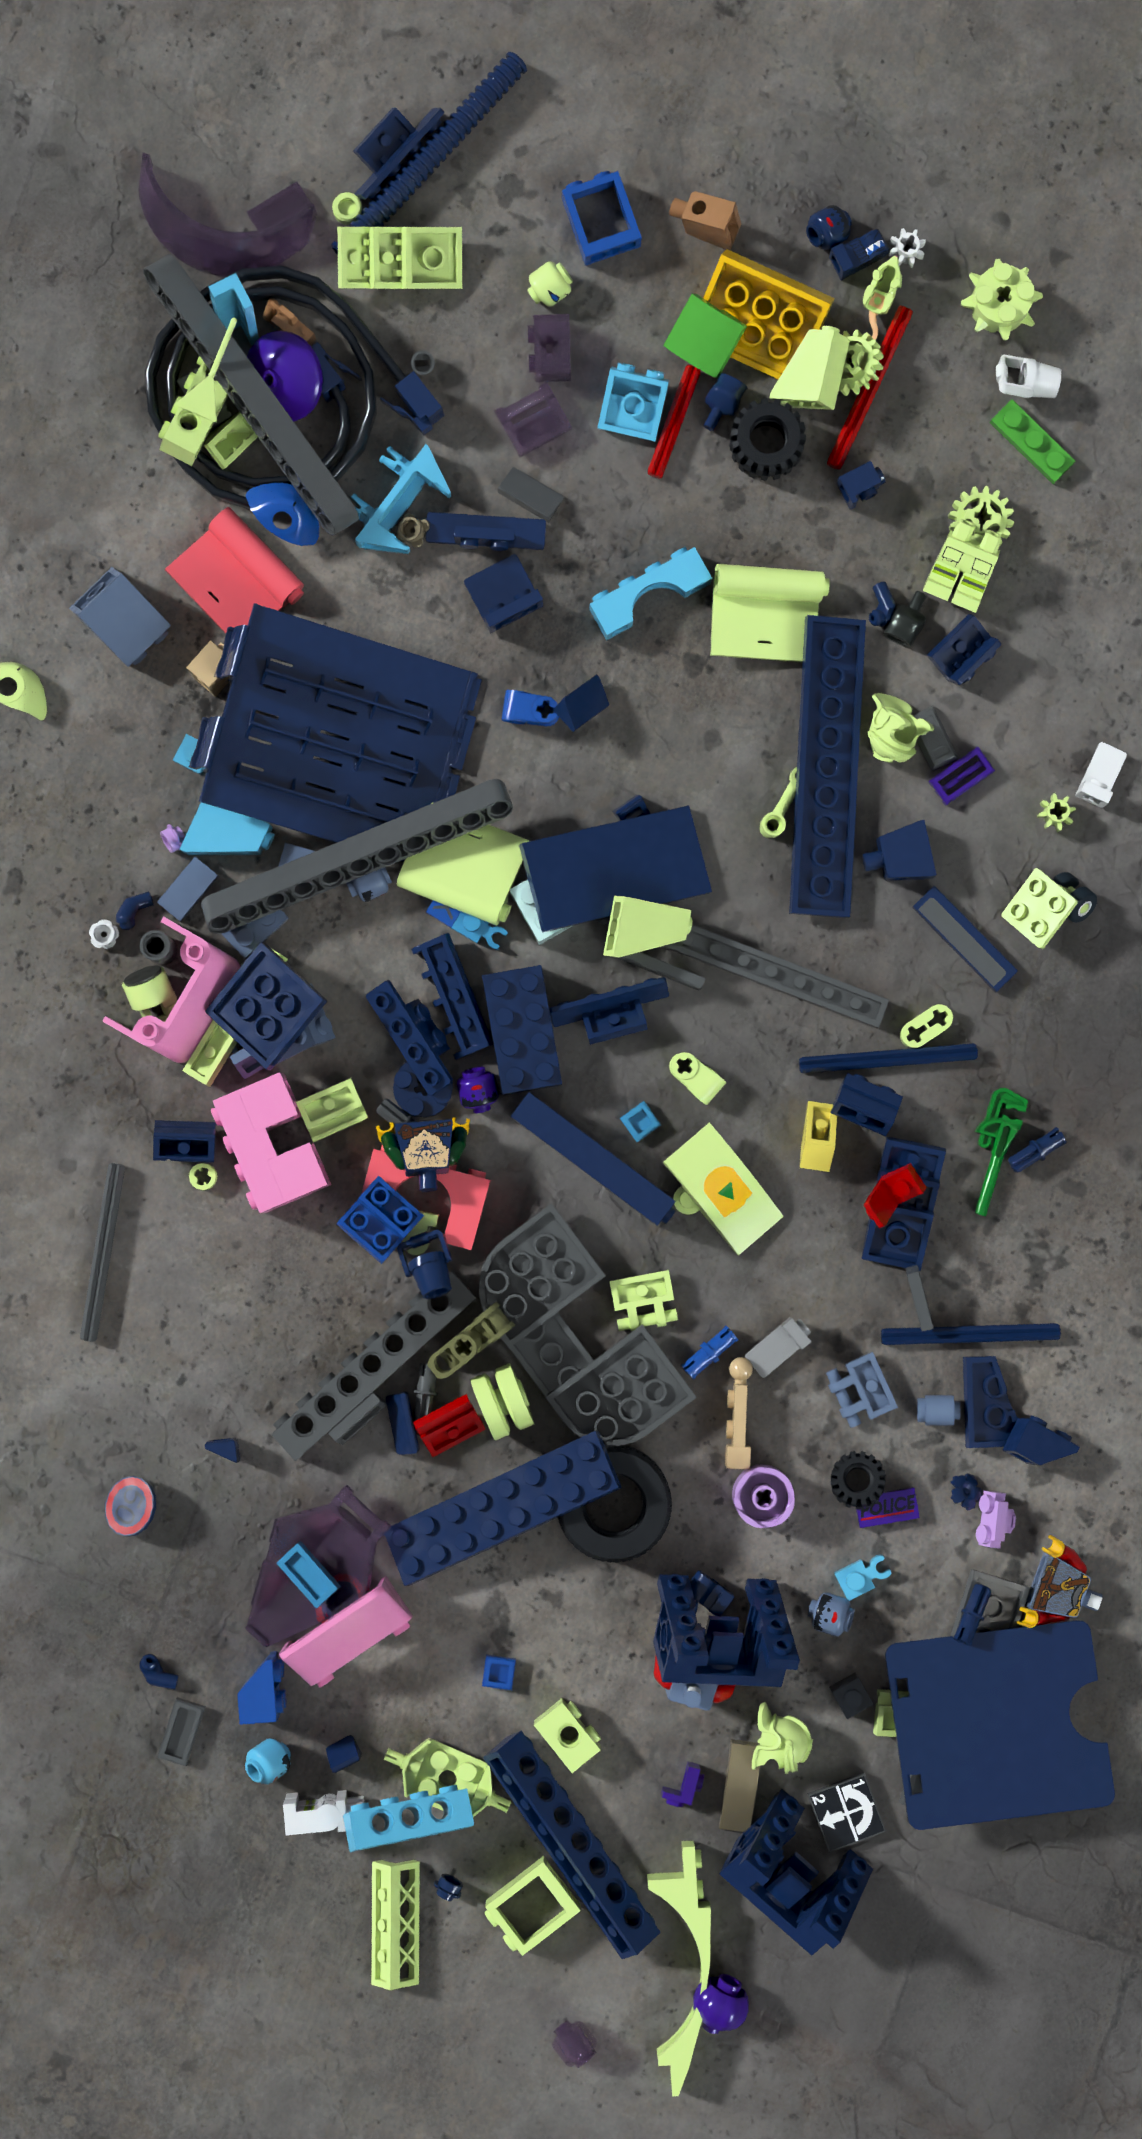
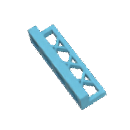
M234 273L208 286L214 312L226 329H228L232 318L237 319L235 328L242 327L252 346L259 339L254 308L237 274Z

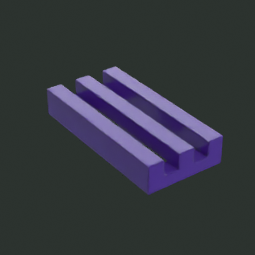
M976 747L928 782L931 787L933 786L936 794L941 797L943 804L946 806L992 774L995 769L980 748ZM973 757H978L979 761L942 787L938 783ZM982 765L985 767V771L949 796L946 794L945 791Z

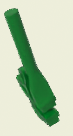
M998 1088L992 1093L985 1118L975 1129V1132L980 1134L978 1145L981 1148H987L990 1145L992 1154L975 1210V1214L982 1216L987 1215L1003 1158L1014 1136L1022 1127L1023 1122L1020 1119L1011 1120L1006 1115H1001L998 1118L1002 1103L1004 1104L1003 1109L1014 1108L1016 1111L1026 1112L1028 1104L1027 1099L1007 1088Z

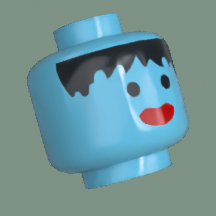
M268 1738L247 1753L245 1770L248 1776L254 1782L266 1785L271 1784L289 1771L291 1765L290 1750L284 1743L275 1739Z

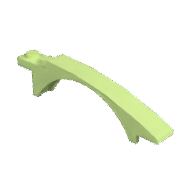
M682 1841L683 1872L647 1874L648 1890L662 1897L681 1915L694 1936L701 1962V1995L707 1989L710 1968L711 1907L709 1901L698 1902V1899H704L703 1881L697 1880L696 1868H702L701 1849L695 1850L694 1841ZM692 2007L685 2022L678 2031L657 2048L658 2066L670 2065L672 2096H679L689 2070L702 2022L698 2008L694 2011Z

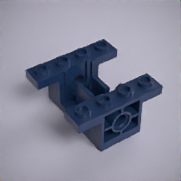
M659 1574L657 1586L662 1604L653 1644L662 1682L782 1687L786 1669H798L800 1659L777 1580L765 1578L747 1579L745 1590L750 1610L743 1634L737 1633L739 1617L708 1616L706 1629L702 1628L701 1623H697L696 1612L699 1603L698 1600L694 1599L689 1576Z
M781 1789L774 1795L766 1813L737 1838L719 1874L812 1956L826 1943L833 1949L841 1943L873 1868L850 1849L843 1855L837 1870L814 1891H811L812 1886L809 1883L818 1875L819 1871L800 1854L795 1852L782 1865L779 1863L784 1858L782 1847L796 1834L794 1829L805 1809L794 1797Z

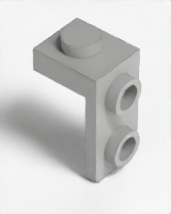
M789 1317L745 1354V1358L751 1362L758 1374L765 1378L800 1348L804 1349L812 1342L807 1337L811 1331L801 1319L795 1322Z

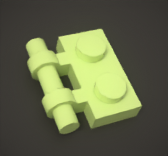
M669 1270L609 1281L615 1311L627 1309L628 1318L617 1319L619 1331L631 1329L632 1332L641 1324L644 1327L656 1324L658 1327L667 1326L666 1322L678 1320L676 1308L664 1311L663 1302L674 1300ZM649 1304L654 1305V1313L637 1316L636 1307Z

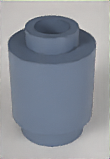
M925 1395V1398H917V1422H925V1425L954 1426V1420H960V1401H954V1395Z

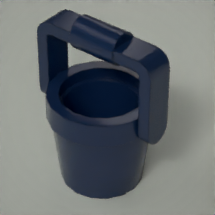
M434 1230L429 1233L425 1231L410 1237V1240L398 1245L397 1251L407 1278L413 1275L424 1299L437 1298L451 1291L452 1287L447 1264L453 1259L445 1235L440 1230ZM437 1238L440 1239L444 1252H429L414 1258L408 1263L404 1251L423 1246Z

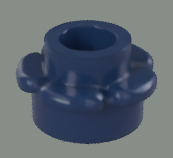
M442 1874L439 1881L436 1880L434 1882V1886L438 1888L436 1893L442 1899L452 1901L453 1898L459 1899L461 1897L463 1883L454 1876Z

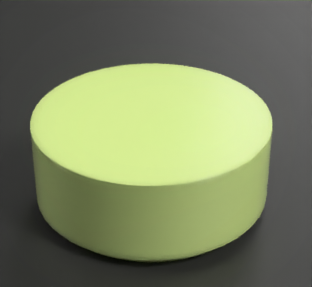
M345 192L339 194L332 204L334 217L338 222L345 225H350L352 221L356 222V216L358 214L362 215L363 212L360 199L353 193Z

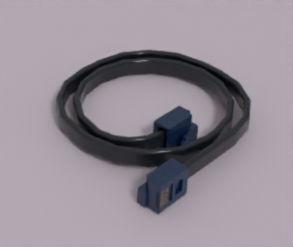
M282 265L242 268L234 272L237 274L241 284L246 281L285 279L319 291L345 314L398 382L395 388L399 397L416 418L414 419L403 408L392 405L382 397L380 398L381 402L400 416L414 423L423 436L433 429L432 425L445 416L442 406L413 371L408 376H405L351 305L319 277ZM206 286L200 293L207 302H210L209 287ZM280 286L245 289L251 302L280 299L314 310L340 332L349 343L364 373L367 410L356 443L333 470L330 471L338 482L365 451L377 415L374 372L350 328L316 298ZM173 318L157 335L145 371L147 409L158 433H160L164 422L158 409L156 377L168 342L180 330ZM183 332L177 339L166 372L168 414L171 420L175 416V414L171 413V410L178 398L176 380L190 344ZM317 342L312 348L319 359L322 369L323 384L321 396L327 403L334 398L340 411L341 428L336 443L325 457L321 459L329 470L345 451L351 433L350 410L341 393L346 387L341 377L327 360L343 373H349L359 381H362V378L340 361L330 357ZM181 423V426L186 429L184 423ZM201 450L196 457L216 477L250 489L269 483L291 484L286 476L252 478L228 469L222 470L219 465ZM173 457L184 472L215 499L251 510L246 497L217 488L193 466Z

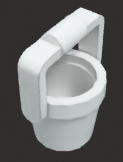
M1002 355L996 366V380L999 383L1000 392L1024 398H1055L1061 383V369L1037 362L1035 359ZM1008 367L1020 369L1017 384L1007 382Z

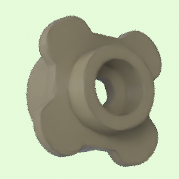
M408 513L399 524L397 538L401 542L408 541L413 547L419 548L423 545V536L429 530L430 524L427 520L416 519L413 514ZM412 528H415L414 533H411Z

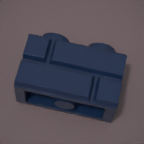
M847 1073L838 1090L830 1113L886 1136L895 1121L903 1096L896 1094L890 1087H879L868 1082L867 1078L862 1075Z
M155 1120L153 1160L166 1161L170 1159V1161L214 1162L216 1122Z

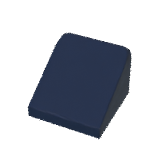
M236 1437L206 1442L205 1449L235 1463L240 1461L239 1444Z
M352 1735L326 1748L330 1768L333 1773H337L360 1761L362 1755Z

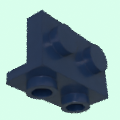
M968 614L927 656L947 681L960 685L969 681L974 676L975 670L983 662L992 659L1002 643L997 638L991 637L974 615Z

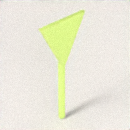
M232 318L209 375L175 403V405L217 423L214 377L237 323L236 318Z

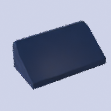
M596 674L565 696L553 709L572 732L609 706L599 676Z
M401 1392L386 1396L397 1454L417 1453L420 1448L413 1424L414 1420L408 1393Z

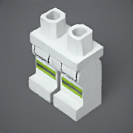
M347 1790L338 1791L337 1795L326 1794L320 1799L299 1801V1793H287L283 1803L285 1834L287 1836L334 1830L336 1827H338V1832H345L343 1815L351 1812L350 1806L364 1803V1796L347 1797Z

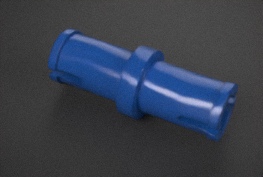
M725 1325L710 1341L700 1344V1349L685 1363H682L681 1367L694 1380L712 1362L717 1363L720 1360L718 1357L732 1344L737 1342L738 1338Z

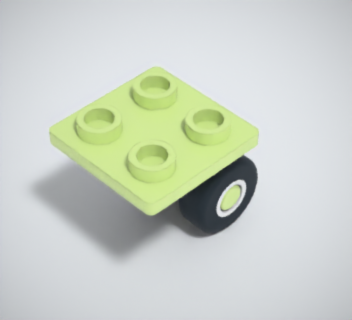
M1035 868L1002 912V917L1038 948L1044 949L1066 918L1074 923H1078L1090 916L1096 907L1097 896L1087 887L1075 889L1079 885V881L1069 872H1062L1051 879L1042 870Z

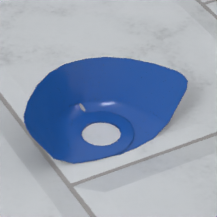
M269 483L248 490L246 499L250 509L267 530L282 540L300 546L314 545L319 538V521L293 485L288 483ZM277 512H286L290 515L292 524L289 528L279 529L274 525L273 517Z

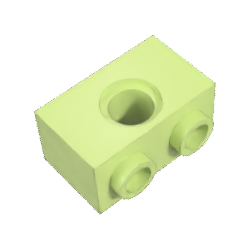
M561 1698L534 1720V1726L571 1773H573L601 1750L598 1743L601 1737L591 1725L585 1727L579 1719L582 1713L572 1701L567 1704ZM567 1726H572L577 1729L578 1736L574 1740H566L561 1736V1731Z

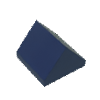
M640 795L634 796L612 811L619 821L651 814Z

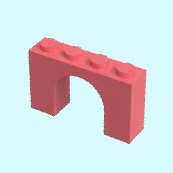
M382 1145L380 1150L373 1149L362 1193L378 1176L395 1191L404 1181L414 1176H406L404 1170L397 1169L385 1154ZM457 1165L449 1166L448 1173L437 1174V1180L447 1189L451 1200V1211L444 1235L447 1244L472 1250L491 1180L485 1179V1172L469 1168L466 1174L456 1171Z

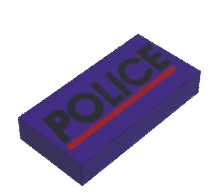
M914 1487L883 1492L876 1503H872L870 1507L866 1508L864 1506L861 1509H856L860 1528L920 1518Z

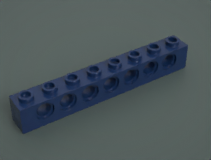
M522 1731L507 1736L483 1756V1759L490 1766L498 1781L621 1959L638 1955L661 1933L655 1924L653 1916L644 1909L638 1900L637 1893L627 1884L620 1874L619 1867L611 1861L604 1851L601 1841L593 1835L586 1825L584 1816L575 1809L568 1799L566 1790L559 1786L551 1774L550 1767L542 1761L535 1751L532 1741ZM519 1762L523 1766V1772L520 1769ZM537 1788L539 1789V1791H540V1793H541V1797H539V1795H538V1793H537ZM554 1813L558 1817V1822L555 1820ZM589 1863H590L591 1866H592L593 1873L591 1872V1870H590V1868H589ZM607 1889L609 1890L610 1898L607 1895ZM624 1914L627 1917L628 1923L625 1921Z

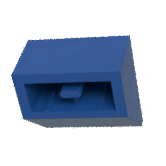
M273 1651L267 1656L238 1692L240 1725L277 1722L281 1713H284V1708L287 1707L286 1690H280V1682L282 1677H284V1661L278 1659V1651Z

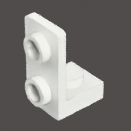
M1099 743L1075 796L1100 808L1106 806L1113 795L1111 789L1127 754L1106 743Z

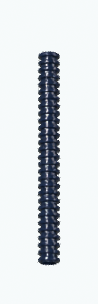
M508 52L506 59L502 58L499 61L500 66L496 65L493 68L494 72L487 74L488 79H483L481 86L477 85L475 87V93L471 92L468 95L469 99L462 101L463 106H458L456 113L450 114V120L446 119L443 122L444 127L439 126L437 129L438 133L431 135L432 140H427L425 147L421 146L418 149L419 154L415 153L412 156L413 160L406 162L407 167H402L400 169L401 173H396L393 176L395 180H390L387 183L388 187L381 189L382 194H377L375 196L376 200H371L369 202L370 207H365L362 210L363 214H358L356 216L357 221H352L350 226L384 227L383 223L390 221L389 216H394L397 213L396 209L402 208V202L409 200V194L414 195L415 188L419 189L422 186L421 181L425 182L428 179L427 175L434 173L433 168H438L440 161L444 162L447 159L446 154L450 155L453 152L452 148L459 146L458 141H463L465 134L469 135L471 133V127L475 128L478 125L477 121L484 119L483 114H488L490 112L489 108L496 106V100L500 101L503 98L502 94L508 93V87L512 88L515 85L514 81L520 80V74L527 72L524 61L517 54ZM333 241L331 244L332 249L338 255V241Z

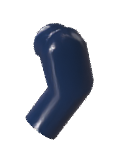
M886 582L877 583L872 588L879 602L876 610L869 614V622L873 626L883 627L888 624L896 606Z
M150 891L129 897L123 901L116 914V922L119 923L121 929H132L135 926L134 917L137 911L154 906Z
M144 1655L139 1666L147 1683L153 1686L176 1690L179 1675L164 1672L155 1655Z

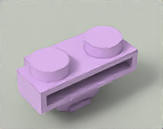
M984 1491V1494L979 1500V1508L982 1512L981 1523L976 1530L978 1545L1000 1548L1001 1541H1005V1533L1011 1534L1015 1528L1016 1516L1014 1510L1008 1508V1502L1005 1501V1493Z

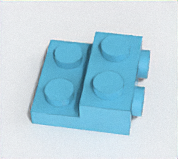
M618 363L617 368L611 367L597 428L656 441L669 385V379H664L665 373L647 369L646 374L635 372V366L626 363Z

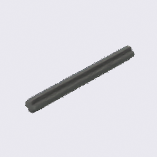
M110 1163L108 1165L80 1339L84 1341L94 1342L98 1336L125 1173V1166L122 1164Z

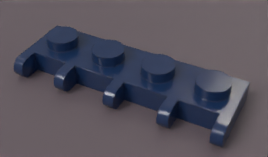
M443 934L412 948L413 955L423 953L429 970L421 974L424 980L432 977L440 996L439 999L432 1002L434 1007L443 1005L451 1026L443 1029L445 1035L454 1032L461 1051L453 1054L455 1060L493 1045L450 934Z

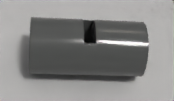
M151 930L145 933L140 940L141 953L158 965L170 964L177 956L178 949L175 941L161 931ZM163 941V951L160 954L154 955L153 948L155 944Z

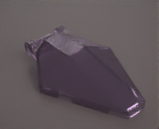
M348 1485L343 1487L328 1504L275 1519L269 1539L271 1543L267 1557L262 1563L251 1601L252 1609L247 1626L245 1627L263 1646L269 1647L334 1616L369 1592L377 1543L389 1531L392 1525L386 1520L382 1521L353 1495L354 1490ZM343 1503L351 1508L374 1531L371 1533L355 1516L341 1507ZM300 1541L341 1586L317 1609L276 1564Z

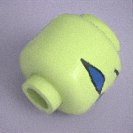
M549 261L529 275L531 287L527 290L536 304L542 301L546 306L551 307L571 293L570 284L573 283V280L560 262L555 264Z

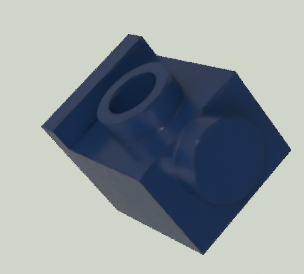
M869 461L840 476L836 485L851 510L856 507L858 499L864 502L878 494L877 489L886 481L879 467L874 468L872 462Z

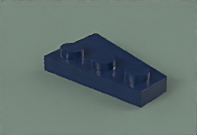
M996 1356L963 1357L965 1447H1004L1017 1421L1015 1410L1011 1407L1007 1395L1008 1390Z

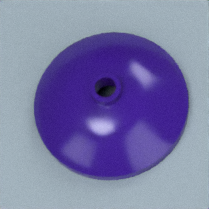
M275 331L263 335L252 345L247 358L293 422L301 420L312 412L321 395L323 376L319 359L310 344L297 334L288 331Z

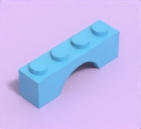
M686 547L674 552L671 555L672 559L666 563L661 564L660 561L653 563L644 570L645 574L636 579L634 576H630L618 584L620 588L610 593L608 590H604L592 598L593 602L590 603L589 610L606 641L633 626L632 611L634 605L647 591L656 588H666L686 598L711 584L712 577L695 547L687 550Z

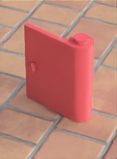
M230 507L222 510L209 524V530L165 568V571L225 634L228 627L235 628L236 626L248 624L254 603L280 611L288 603L291 605L295 604L304 595L302 591L304 584Z

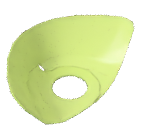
M15 662L0 663V681L5 677H10L17 683V690L13 695L4 696L0 693V703L26 712L39 720H44L47 714V702L39 677L23 664Z

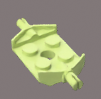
M426 1739L412 1752L405 1755L388 1748L384 1760L403 1769L404 1797L406 1798L410 1794L421 1791H428L429 1796L440 1794L439 1788L446 1786L440 1782L439 1775L443 1771L450 1770L457 1777V1781L453 1785H457L458 1790L468 1789L473 1817L486 1806H493L507 1813L511 1804V1800L495 1794V1791L492 1789L491 1769L485 1761L434 1739ZM434 1803L432 1805L433 1807L443 1811L441 1805L437 1803Z

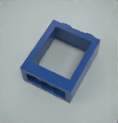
M610 171L601 172L595 175L593 180L584 183L582 181H575L568 184L566 189L562 190V202L585 266L641 247L642 237L618 171L613 173ZM614 187L628 230L588 243L573 200Z

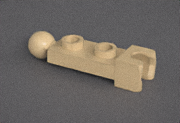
M739 1357L734 1359L729 1366L730 1375L735 1379L733 1390H728L727 1408H733L732 1420H727L726 1438H730L732 1441L731 1444H726L725 1466L730 1469H750L751 1447L745 1445L747 1379L752 1375L753 1366L747 1358Z

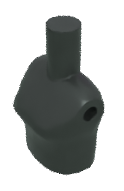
M916 591L908 606L896 605L883 635L901 646L911 648L916 636L926 622V617L919 612L926 595Z

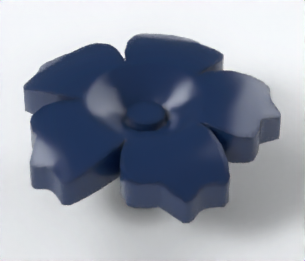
M969 1473L965 1474V1476H954L951 1484L955 1487L952 1489L951 1496L954 1504L961 1502V1506L966 1508L967 1511L974 1509L976 1502H979L982 1496V1489L976 1487L978 1481L974 1475Z

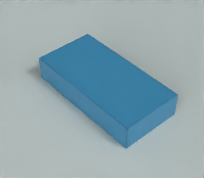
M301 1541L276 1563L316 1609L341 1587Z

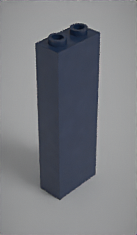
M528 1092L511 1115L513 1120L654 1225L658 1226L660 1222L667 1224L676 1212V1209L672 1207L676 1202L674 1199L530 1092Z

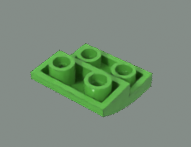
M692 293L663 346L714 378H719L747 326L727 311L719 310L700 295Z

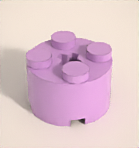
M756 1464L751 1466L750 1469L744 1470L737 1477L732 1490V1500L738 1514L746 1523L756 1528H770L782 1524L790 1516L794 1508L795 1495L790 1480L783 1472L770 1465ZM768 1489L770 1500L768 1502L763 1500L761 1503H758L757 1492L759 1490L764 1492Z

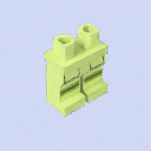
M961 519L954 528V531L950 530L925 582L923 591L948 601L961 571L963 574L955 589L951 603L976 613L999 557L1000 550L998 549L1001 535L994 531L986 530L982 542L971 539L976 525Z

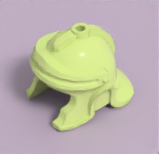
M874 694L872 698L876 703L877 709L873 712L872 723L868 731V737L870 738L871 748L874 753L873 756L878 760L889 763L893 762V760L905 762L916 754L915 744L917 738L920 735H926L929 731H933L934 727L928 721L921 718L917 719L911 715L912 708L907 702L887 694Z
M761 1703L758 1711V1729L762 1734L758 1740L760 1745L756 1746L753 1753L752 1769L756 1770L758 1766L765 1765L768 1760L775 1759L779 1769L784 1768L785 1774H788L789 1771L792 1773L798 1771V1763H804L812 1750L813 1739H811L808 1727L803 1721L794 1716L787 1715L782 1717L777 1716L776 1713L772 1715L767 1703Z

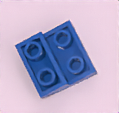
M378 1176L336 1225L382 1264L424 1215Z

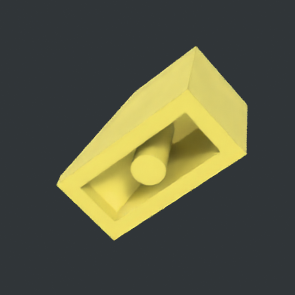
M808 1101L801 1144L800 1168L830 1172L836 1145L837 1116L830 1113L833 1104Z

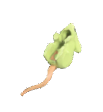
M897 256L891 257L878 270H874L873 280L866 288L863 296V305L869 310V323L873 332L872 338L875 340L878 336L877 315L887 314L894 301L897 288L902 287V275Z

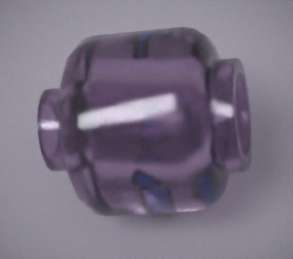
M567 2020L554 2031L557 2037L553 2040L552 2047L566 2066L573 2067L576 2065L579 2069L597 2053L594 2050L597 2046V2040L582 2021H576L571 2024Z

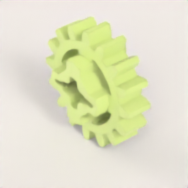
M855 329L853 336H850L847 331L843 332V336L850 339L839 391L844 396H848L850 389L856 395L859 394L861 386L869 389L870 384L868 382L871 379L875 381L879 379L875 374L876 370H883V365L879 362V360L884 358L883 353L879 350L881 346L869 333L866 332L862 335L859 330ZM849 358L852 359V363L854 365L853 368L850 365L851 362L849 361Z
M975 486L971 489L970 496L966 492H962L960 495L962 502L955 500L952 504V507L957 511H950L948 518L955 520V522L950 524L949 530H954L961 519H965L976 525L971 539L982 542L986 530L999 529L996 533L1000 534L1002 538L1007 539L1010 532L1006 528H1011L1014 525V521L1007 519V517L1011 516L1014 511L1013 509L1005 508L1009 501L1008 498L1001 501L998 499L999 490H996L991 495L989 494L988 486L984 487L982 493H979ZM978 501L975 508L964 510L970 503ZM990 504L997 509L998 513H995ZM982 510L983 520L986 522L980 529L977 516Z

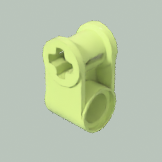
M690 1053L676 1054L670 1061L669 1069L672 1075L705 1105H708L726 1084V1081L716 1072L705 1066ZM678 1059L681 1061L688 1059L690 1061L688 1067L691 1069L689 1073L686 1071L679 1073L677 1071L679 1065L676 1063Z

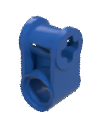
M506 690L501 720L513 724L550 727L556 724L559 716L554 712L549 713L547 718H543L539 709L543 710L545 705H549L551 711H553L558 704L553 698L517 690Z

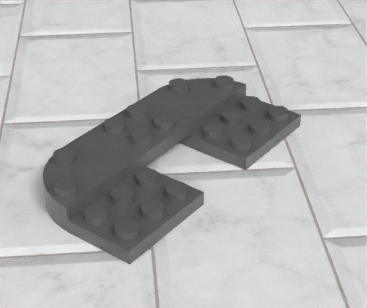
M551 1203L499 1242L486 1258L479 1280V1297L483 1312L497 1301L500 1304L499 1308L510 1322L513 1321L516 1324L501 1339L512 1351L569 1429L580 1437L594 1431H599L604 1445L621 1446L633 1443L651 1433L696 1399L697 1396L643 1324L595 1360L591 1357L558 1312L606 1275Z

